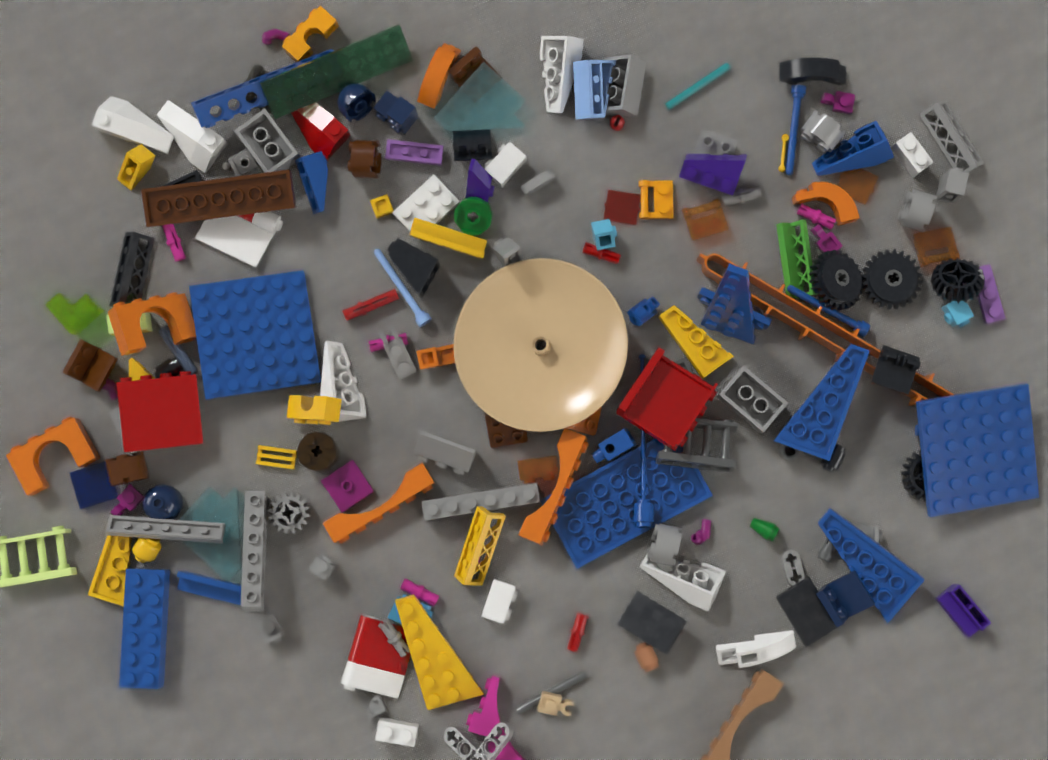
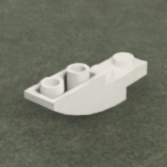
M794 631L754 635L755 640L716 645L719 665L738 663L739 668L776 659L796 648Z

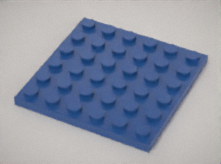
M304 270L189 286L206 400L321 383Z
M1022 383L916 401L927 515L929 517L1039 498L1029 384Z

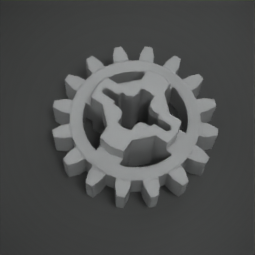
M284 492L283 498L276 496L277 502H271V505L274 507L273 509H268L272 513V516L268 517V519L274 520L272 523L273 527L278 525V532L284 529L285 534H288L289 530L295 534L296 528L303 530L302 524H308L305 519L306 517H311V515L307 514L306 511L311 508L305 507L307 500H300L302 495L299 494L295 497L294 492H291L288 496ZM291 500L297 502L300 507L293 506ZM282 503V509L280 510V512H277L278 507ZM288 508L289 510L294 511V513L291 514V518L285 515V513L288 512ZM302 514L301 519L297 523L296 519L298 515ZM279 519H284L288 526L283 525Z

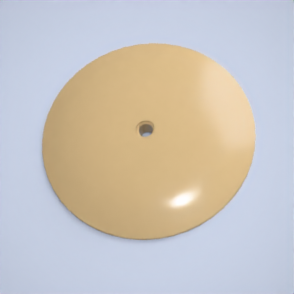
M538 258L515 262L488 276L476 287L465 302L454 334L456 368L460 380L472 400L495 420L516 429L535 432L564 429L594 414L604 405L616 389L626 365L628 352L625 320L611 292L600 280L583 268L555 259ZM540 341L546 343V347L543 350L536 349V345Z

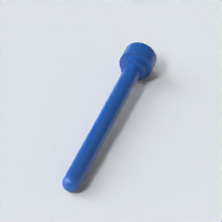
M804 85L791 86V94L794 101L786 163V174L788 176L793 174L801 99L806 95L807 88Z
M793 285L787 287L789 293L816 308L821 306V311L852 327L853 331L857 328L860 329L858 336L863 338L868 333L870 324L867 322L855 321L837 310H831L830 306L825 307V303H820L818 299Z

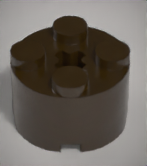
M313 432L302 438L298 445L297 453L299 461L303 466L313 471L322 472L336 464L339 457V448L331 436L321 432ZM320 447V450H322V454H318L317 457V454H315L314 451L318 450V448Z

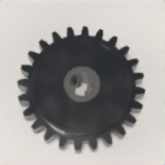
M886 249L884 255L880 251L877 253V257L875 255L871 257L872 262L868 260L865 263L868 267L862 269L866 273L861 275L865 279L862 285L866 286L863 293H869L867 299L873 298V305L878 302L880 303L879 308H883L886 305L887 310H890L892 306L897 310L899 309V304L904 308L906 302L908 304L913 302L911 297L914 299L918 297L915 292L921 291L918 285L922 284L923 281L918 279L923 274L917 272L920 266H914L916 260H909L910 254L905 257L903 256L904 251L897 254L896 249L892 250L891 253ZM890 276L894 277L892 280H895V282L890 283L889 281L891 279L888 278Z
M832 250L818 255L817 259L813 260L814 265L810 266L812 272L809 273L811 276L809 283L812 284L811 290H814V296L820 299V303L824 302L825 307L831 306V310L837 309V311L856 305V302L860 300L859 296L863 294L860 290L864 288V285H862V280L864 279L861 277L860 273L862 272L858 269V264H855L853 262L854 259H850L847 253L842 255V251L836 252V250Z

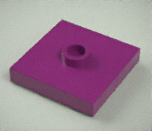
M353 459L321 480L342 513L374 492Z

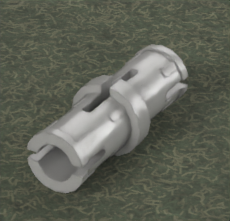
M757 186L746 190L738 189V192H734L733 195L723 194L721 197L723 205L726 207L737 203L745 204V201L761 198L762 196L760 187Z
M388 618L383 620V624L380 623L378 627L386 635L388 643L394 646L400 657L405 656V652L409 653L410 650L402 639V634L396 631Z

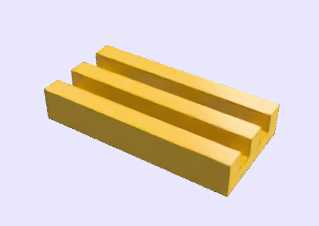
M258 445L255 464L295 469L297 450ZM263 450L290 453L292 457L264 454L262 452ZM264 457L291 461V465L261 461V459Z

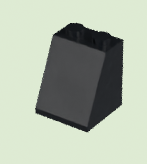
M397 238L395 242L392 241L389 245L388 255L416 294L423 299L440 268L439 260Z

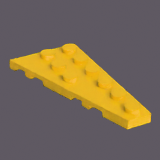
M413 594L395 599L427 710L484 695L481 687L475 682L471 673L468 672L459 656L446 638L443 637L439 628L431 620L417 597Z

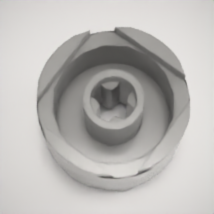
M815 110L801 128V138L808 143L811 141L817 145L816 149L823 154L827 151L832 152L846 132L845 130L842 132L839 130L840 125L834 119L824 113L820 116L817 114L819 111Z
M913 189L912 192L907 191L904 198L905 208L900 210L897 219L901 221V226L925 232L926 229L923 226L930 223L936 206L932 202L933 199L937 200V196Z
M661 523L659 525L655 524L651 540L654 543H651L647 559L674 567L676 563L674 558L678 554L682 528Z

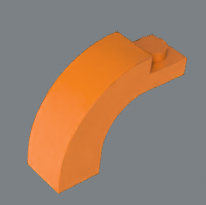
M446 43L442 47H438L425 73L417 102L433 109L441 100L444 85L449 75L448 71L460 57V49Z
M812 182L808 186L809 191L807 189L798 190L792 197L793 205L811 201L826 203L834 212L837 226L856 222L860 218L852 197L844 189L832 183Z

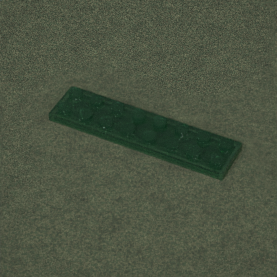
M397 24L260 82V86L274 118L277 119L338 93L350 84H359L413 61L401 26Z

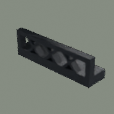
M125 232L109 306L113 307L118 302H125L126 304L127 296L131 293L135 299L142 298L154 242L153 237L136 232ZM139 239L147 240L146 249L143 251L138 246ZM140 256L143 264L137 270L134 263L135 259ZM136 275L139 283L133 288L130 281Z

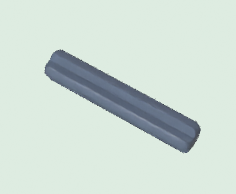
M167 326L162 327L159 330V334L183 369L191 371V375L197 373V368L181 345H174L169 328Z

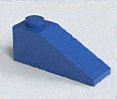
M322 151L295 160L313 214L324 211L328 168L327 159Z

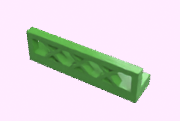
M802 219L792 223L776 224L786 295L793 299H800L789 293L787 287L793 285L804 292L803 286L805 282L809 284L810 291L806 293L810 296L815 295L814 290H811L812 284L809 283V280H811L809 273L812 272L810 268L812 258L806 220ZM800 225L801 233L798 237L795 227ZM800 244L803 246L804 249L802 255H800L798 252ZM803 263L806 265V271L804 274L801 272V266Z

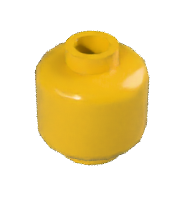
M138 538L132 548L135 559L141 563L154 561L162 548L160 539Z

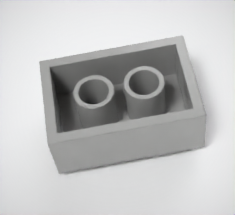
M744 365L716 396L760 434L764 433L788 404L786 400Z

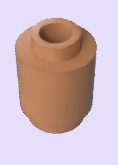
M643 642L635 646L637 650L634 651V654L645 673L659 667V659L652 645Z

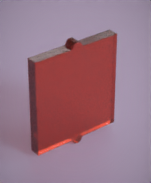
M608 189L607 200L604 203L605 212L603 220L610 219L611 222L636 226L637 215L640 212L639 203L641 195Z

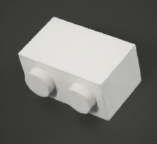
M912 132L891 147V150L912 178L934 163Z
M511 142L507 145L503 144L497 151L498 155L494 159H489L484 166L486 167L485 170L491 175L492 180L501 188L527 161V156Z
M494 579L481 617L504 624L505 620L509 621L512 613L509 606L511 601L515 602L518 591L515 590L516 586Z
M380 718L375 740L414 747L419 724Z

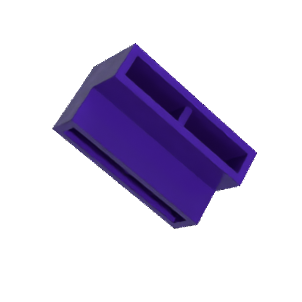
M952 584L935 598L968 638L978 630L983 631L991 624L990 620L960 584Z

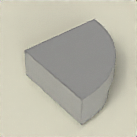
M380 694L375 695L369 703L367 712L369 720L387 712Z

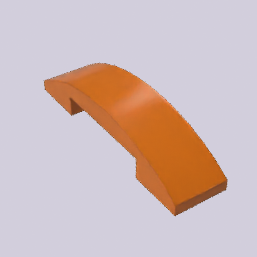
M454 344L416 351L420 370L456 364Z

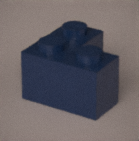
M386 91L373 107L376 113L375 117L383 123L387 121L391 124L390 128L398 134L402 132L405 135L418 118L414 105L401 96L397 98L389 91Z

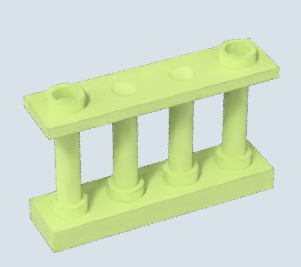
M64 526L52 527V531L9 539H7V536H0V565L2 572L0 588L77 575V567H70V564H67L63 534L71 533V529H64ZM55 535L59 566L58 570L51 571V568L48 567L44 537ZM36 539L40 563L39 573L32 574L29 571L26 540ZM17 542L21 568L20 576L12 577V574H10L6 544Z

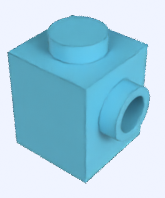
M610 219L591 222L596 249L602 250L616 247L615 237H617L615 225H611Z
M952 301L941 307L944 312L945 321L949 325L951 324L952 327L959 325L961 328L970 323L969 319L974 316L970 307L964 301H960L959 304L957 301Z

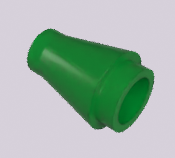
M754 517L749 526L766 541L770 540L772 542L780 529L776 524L760 520Z

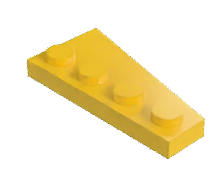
M675 305L658 316L702 379L734 357L730 352L724 350L721 344L710 338L706 334L707 332L696 326L693 320Z
M107 535L88 596L124 607L126 569H129L132 537Z

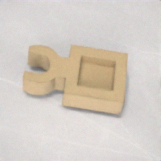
M542 691L537 710L538 712L557 716L558 711H561L564 715L571 716L570 710H566L565 707L567 705L574 706V703L570 699L561 701L562 696L559 694Z

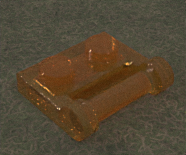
M718 198L703 205L682 209V215L685 219L691 241L728 231L727 222ZM712 209L716 211L712 215L695 220L691 219V216Z
M951 226L912 235L920 267H926L928 264L942 260H949V258L956 260L958 257L959 259V251L956 248ZM946 247L949 249V252L927 257L925 255L927 251Z

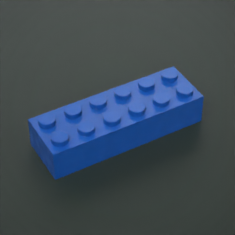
M126 569L119 688L160 689L164 687L170 569Z

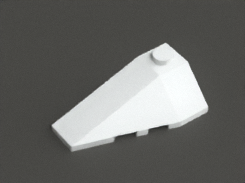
M541 36L540 61H543L544 65L542 78H545L546 81L544 94L547 112L563 113L574 82L573 62L581 61L584 39L571 36Z
M110 96L98 107L91 124L99 132L138 145L142 144L144 147L168 154L174 139L172 134L131 103Z
M169 100L157 114L169 133L174 136V140L190 163L205 174L228 145L223 137L210 128H201L196 118Z
M325 341L320 396L342 399L339 422L365 418L364 397L362 393H359L355 384L357 379L355 376H352L349 367L351 364L343 343Z
M647 555L640 565V568L685 601L705 611H709L726 573V571L710 564L701 563V565L691 564L690 560L685 559L683 562L676 561L674 567L652 562L651 559H647Z

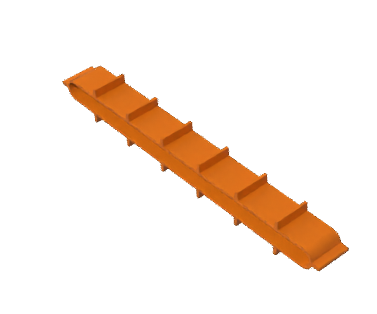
M700 253L696 259L702 265L701 270L703 274L718 284L723 276L708 268V261H714L726 269L729 263L738 266L716 253L708 256ZM745 262L742 266L743 269H746L748 262ZM749 273L750 283L853 345L870 350V355L877 359L879 358L881 352L879 349L857 337L860 329L857 328L850 333L820 315L821 306L813 311L783 293L785 284L776 289ZM751 294L750 301L753 305L764 311L762 315L767 316L769 313L799 331L800 335L797 340L800 341L807 336L837 354L834 362L845 351L842 347ZM866 362L863 370L873 376L875 367ZM915 373L913 380L941 397L954 395L932 381L934 373L926 376ZM910 389L909 394L903 393L911 398L908 406L916 405V401L927 399Z

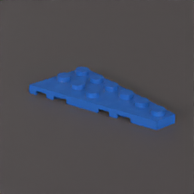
M729 263L700 325L705 326L709 330L721 332L725 336L734 337L754 345L756 335H754L755 326L753 325L754 316L752 302L750 301L751 292L749 291L750 280L748 270Z
M850 344L773 441L830 461L870 350Z
M829 507L818 521V525L839 552L841 558L846 562L850 571H856L874 600V605L888 624L925 581V578Z

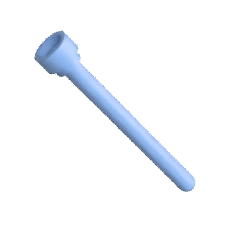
M375 249L374 255L415 313V322L419 328L428 324L432 320L430 315L420 309L381 250Z

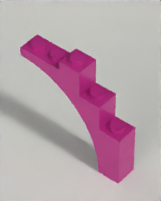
M492 674V678H487L484 689L488 690L486 697L481 698L479 705L482 712L474 710L473 714L469 713L466 725L469 726L468 731L487 737L495 725L501 723L497 707V690L500 676ZM501 728V735H506L504 729ZM491 741L488 744V750L493 753L496 746ZM509 741L495 760L526 759Z

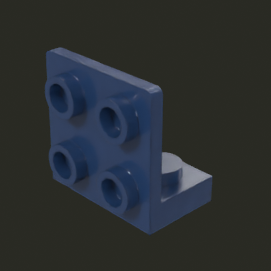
M852 571L822 586L816 593L836 627L843 625L849 617L875 604L856 571Z

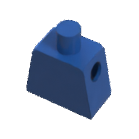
M624 428L599 443L598 446L600 448L591 454L596 463L605 458L610 461L637 445L628 428ZM611 444L615 447V450L612 452L608 449V446Z

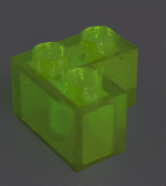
M58 292L44 304L64 328L75 336L105 311L88 294H84L73 304L66 295Z

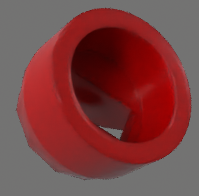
M614 115L610 119L609 125L612 130L620 131L624 127L625 120L620 115ZM617 118H619L620 121H619L618 125H617V126H614V124H615Z

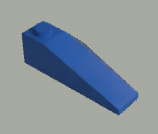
M874 121L856 130L852 138L842 140L840 142L841 146L832 150V152L827 151L811 164L817 176L876 166L894 158V155L878 122Z

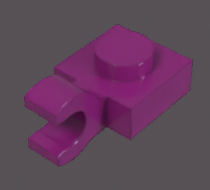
M836 91L834 96L830 93H823L820 103L833 105L832 111L851 114L855 94Z
M819 224L810 230L819 239L815 244L822 253L832 250L837 251L843 246L832 231L826 234Z
M129 484L117 497L120 503L110 512L113 515L121 516L126 509L133 511L143 500L144 495L133 485Z

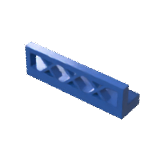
M184 570L178 571L177 577H180L177 590L241 605V584Z

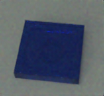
M106 461L70 472L80 510L117 499L116 487L111 486L109 482Z

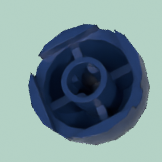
M358 83L350 84L344 87L338 96V109L349 122H352L351 120L353 119L360 121L372 110L370 105L372 101L375 103L376 98L375 94L365 85Z
M167 484L156 485L150 488L143 498V510L149 518L174 520L183 507V498L180 492Z

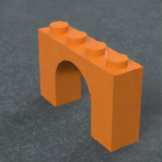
M177 292L167 294L166 297L156 295L144 301L142 298H139L128 304L118 302L108 311L121 356L139 353L147 347L140 327L141 315L146 312L155 313L166 321L174 345L192 342L196 339L194 319L185 293L177 294Z
M67 417L61 421V425L47 428L41 436L36 435L27 440L28 443L23 446L17 445L10 449V453L6 454L27 496H34L50 487L39 465L40 454L48 444L57 441L65 444L78 467L84 468L101 459L79 418Z

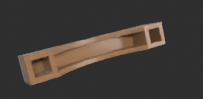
M763 669L760 672L756 671L751 679L753 683L749 688L746 687L740 696L742 700L739 705L735 704L730 711L732 716L728 722L726 720L723 722L719 729L721 733L717 738L714 737L709 744V752L707 755L703 754L700 760H730L731 744L739 724L755 708L773 701L784 683Z

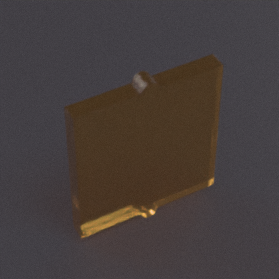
M862 168L844 171L840 175L841 179L837 186L844 189L853 200L865 205L870 194L874 192L873 188L879 177Z

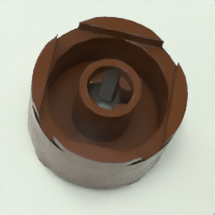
M354 140V142H349L351 160H348L347 167L348 172H352L354 178H379L377 174L381 172L382 153H378L377 147H381L378 140Z
M144 451L132 453V455L122 454L105 460L111 486L128 484L149 478Z

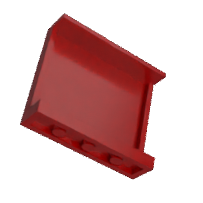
M658 347L619 405L616 414L676 451L678 446L683 447L688 437L685 436L687 432H692L698 424L695 421L698 415L702 417L708 407L705 406L707 401L712 402L718 393L715 391L718 384L715 383L714 386H711L665 357V350Z
M191 371L179 372L180 376L164 373L160 374V378L144 375L140 376V380L132 381V377L120 378V382H116L124 453L203 444L196 374L191 375Z

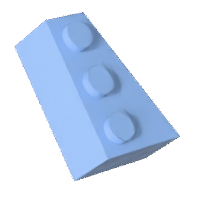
M582 60L573 62L576 119L605 118L609 100L607 92L609 84L613 80L611 72L612 67L616 65V60Z

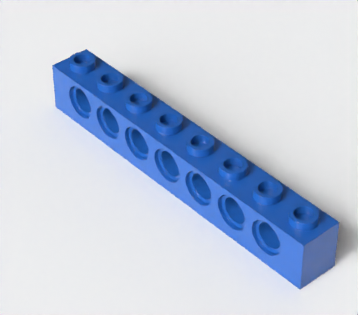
M330 49L193 101L191 105L201 128H210L215 126L216 122L220 120L228 121L233 119V115L238 113H249L252 111L251 108L257 106L259 108L269 105L270 101L275 99L276 101L283 100L290 93L298 94L303 92L306 87L321 85L324 80H335L339 78L343 70L336 51ZM324 65V66H325L324 72L321 73V74H318V73H317V68H318V66ZM302 72H307L308 74L305 80L299 79V75ZM286 78L290 79V84L287 87H282V81ZM267 85H271L273 88L269 94L264 93V88ZM249 92H254V99L246 100V95ZM231 99L237 100L235 107H228V102ZM213 106H219L217 114L210 113V109Z

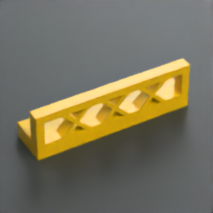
M415 217L409 233L410 237L482 259L485 254L484 250L487 240Z
M477 506L454 577L463 585H483L506 517L503 513H490L486 508ZM492 519H498L496 525L490 528ZM491 535V541L484 545L485 539ZM485 553V559L479 563V557ZM480 571L478 579H472L473 575Z

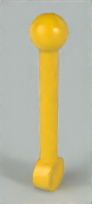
M783 134L781 137L783 145L781 163L778 167L779 172L785 171L784 161L786 143L789 140L788 134Z

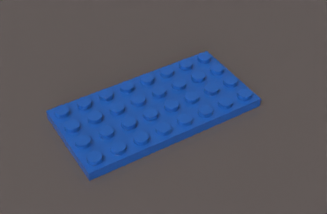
M653 439L645 444L646 499L654 504V523H652V528L655 527V524L659 525V523H663L713 496L699 469L655 464L656 455L664 449V444L657 439ZM641 446L573 482L570 489L567 488L565 491V502L562 507L559 506L556 512L558 518L553 525L576 569L652 529L636 528V523H634V504L642 499ZM678 446L676 451L673 450V452L681 453L683 452V447ZM551 495L540 500L542 506L550 498Z

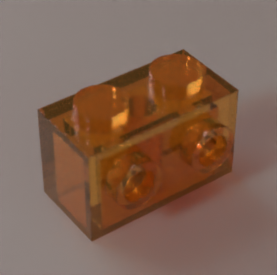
M556 455L517 461L520 481L524 480V484L536 482V478H543V481L555 480V476H558Z

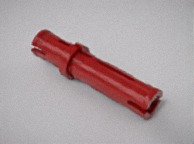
M394 288L362 303L359 301L357 305L342 310L346 321L360 315L365 316L367 312L399 300V297Z

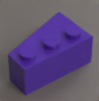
M686 154L679 177L733 195L745 165L747 154Z

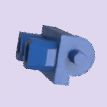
M652 296L648 300L646 298L627 312L632 324L640 327L658 313L656 308L660 303L655 297Z

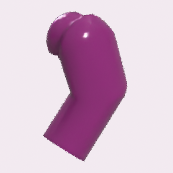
M276 28L262 34V43L270 45L273 39L284 41L290 33Z
M107 379L102 389L109 392L111 400L118 399L117 385L113 380Z
M702 519L701 529L691 535V541L694 544H702L710 538L712 520Z

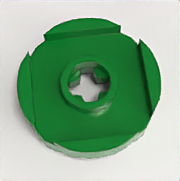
M478 197L464 198L457 205L454 212L456 225H458L463 233L471 236L479 235L487 230L493 217L490 204ZM475 212L478 218L472 221L468 214Z

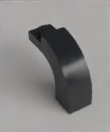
M830 58L792 59L779 63V81L790 85L806 81H824L842 86L846 84V66L839 64V60Z

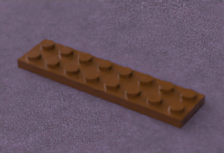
M290 169L141 189L146 227L296 208Z

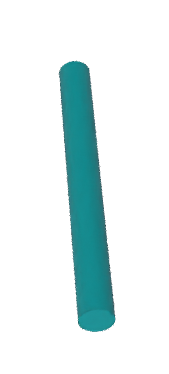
M726 62L665 103L666 108L670 110L730 70V65Z

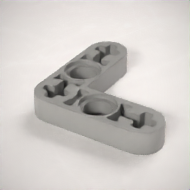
M498 723L482 744L478 746L459 727H448L444 732V740L463 760H495L512 738L514 731L511 724ZM501 728H506V729H505L506 735H501V734H502ZM452 732H456L454 736L457 739H451L453 737ZM491 741L496 746L493 753L488 750V744ZM466 743L471 748L468 755L463 752V746Z

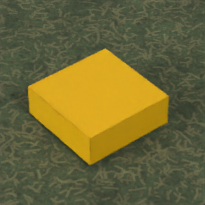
M388 194L370 200L376 219L392 214L394 211Z

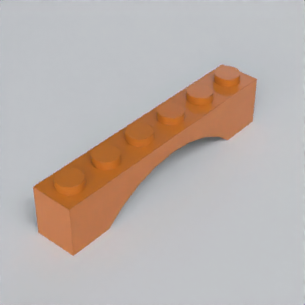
M564 428L557 444L560 456V472L556 487L545 504L525 518L518 534L520 537L541 546L544 542L547 543L551 534L549 532L551 524L554 525L558 518L556 512L559 506L562 507L565 502V491L567 488L570 489L574 478L571 477L574 470L578 471L580 467V456L582 453L585 454L589 443L586 436Z
M421 463L405 473L404 479L396 493L381 506L360 514L338 513L322 524L332 541L342 544L350 539V534L354 532L357 534L367 529L366 525L370 522L376 524L384 519L382 515L389 512L392 514L400 509V504L404 502L409 504L417 499L415 495L423 492L425 494L432 490V485L435 484V481L424 463Z

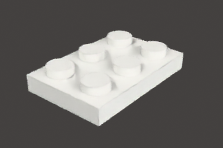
M433 174L392 213L410 231L414 217L438 224L460 201Z

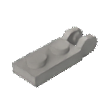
M394 325L389 326L390 332L395 339L388 342L385 332L383 330L378 332L399 379H402L417 372L401 336H398Z

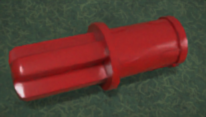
M588 242L585 243L582 252L583 254L598 258L599 261L602 259L614 264H618L621 258L619 253L607 249L597 250L595 245Z
M577 612L573 629H570L572 632L567 650L578 652L582 636L585 635L583 632L589 617L588 615Z

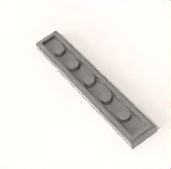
M109 515L105 533L110 536L223 544L226 525L225 523Z

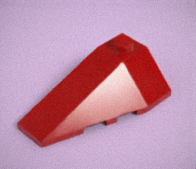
M304 91L298 94L290 93L284 99L314 153L322 151L328 160L351 136L349 130Z

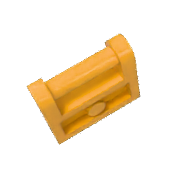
M673 180L638 181L639 188L641 189V212L639 213V219H673ZM648 188H653L654 212H649Z

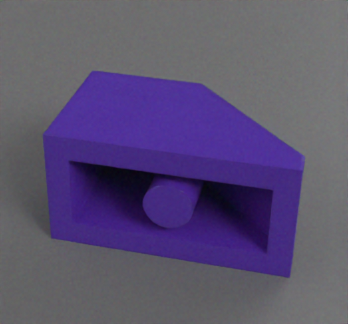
M471 159L468 170L466 198L478 197L488 202L489 197H493L495 186L492 185V177L476 159Z

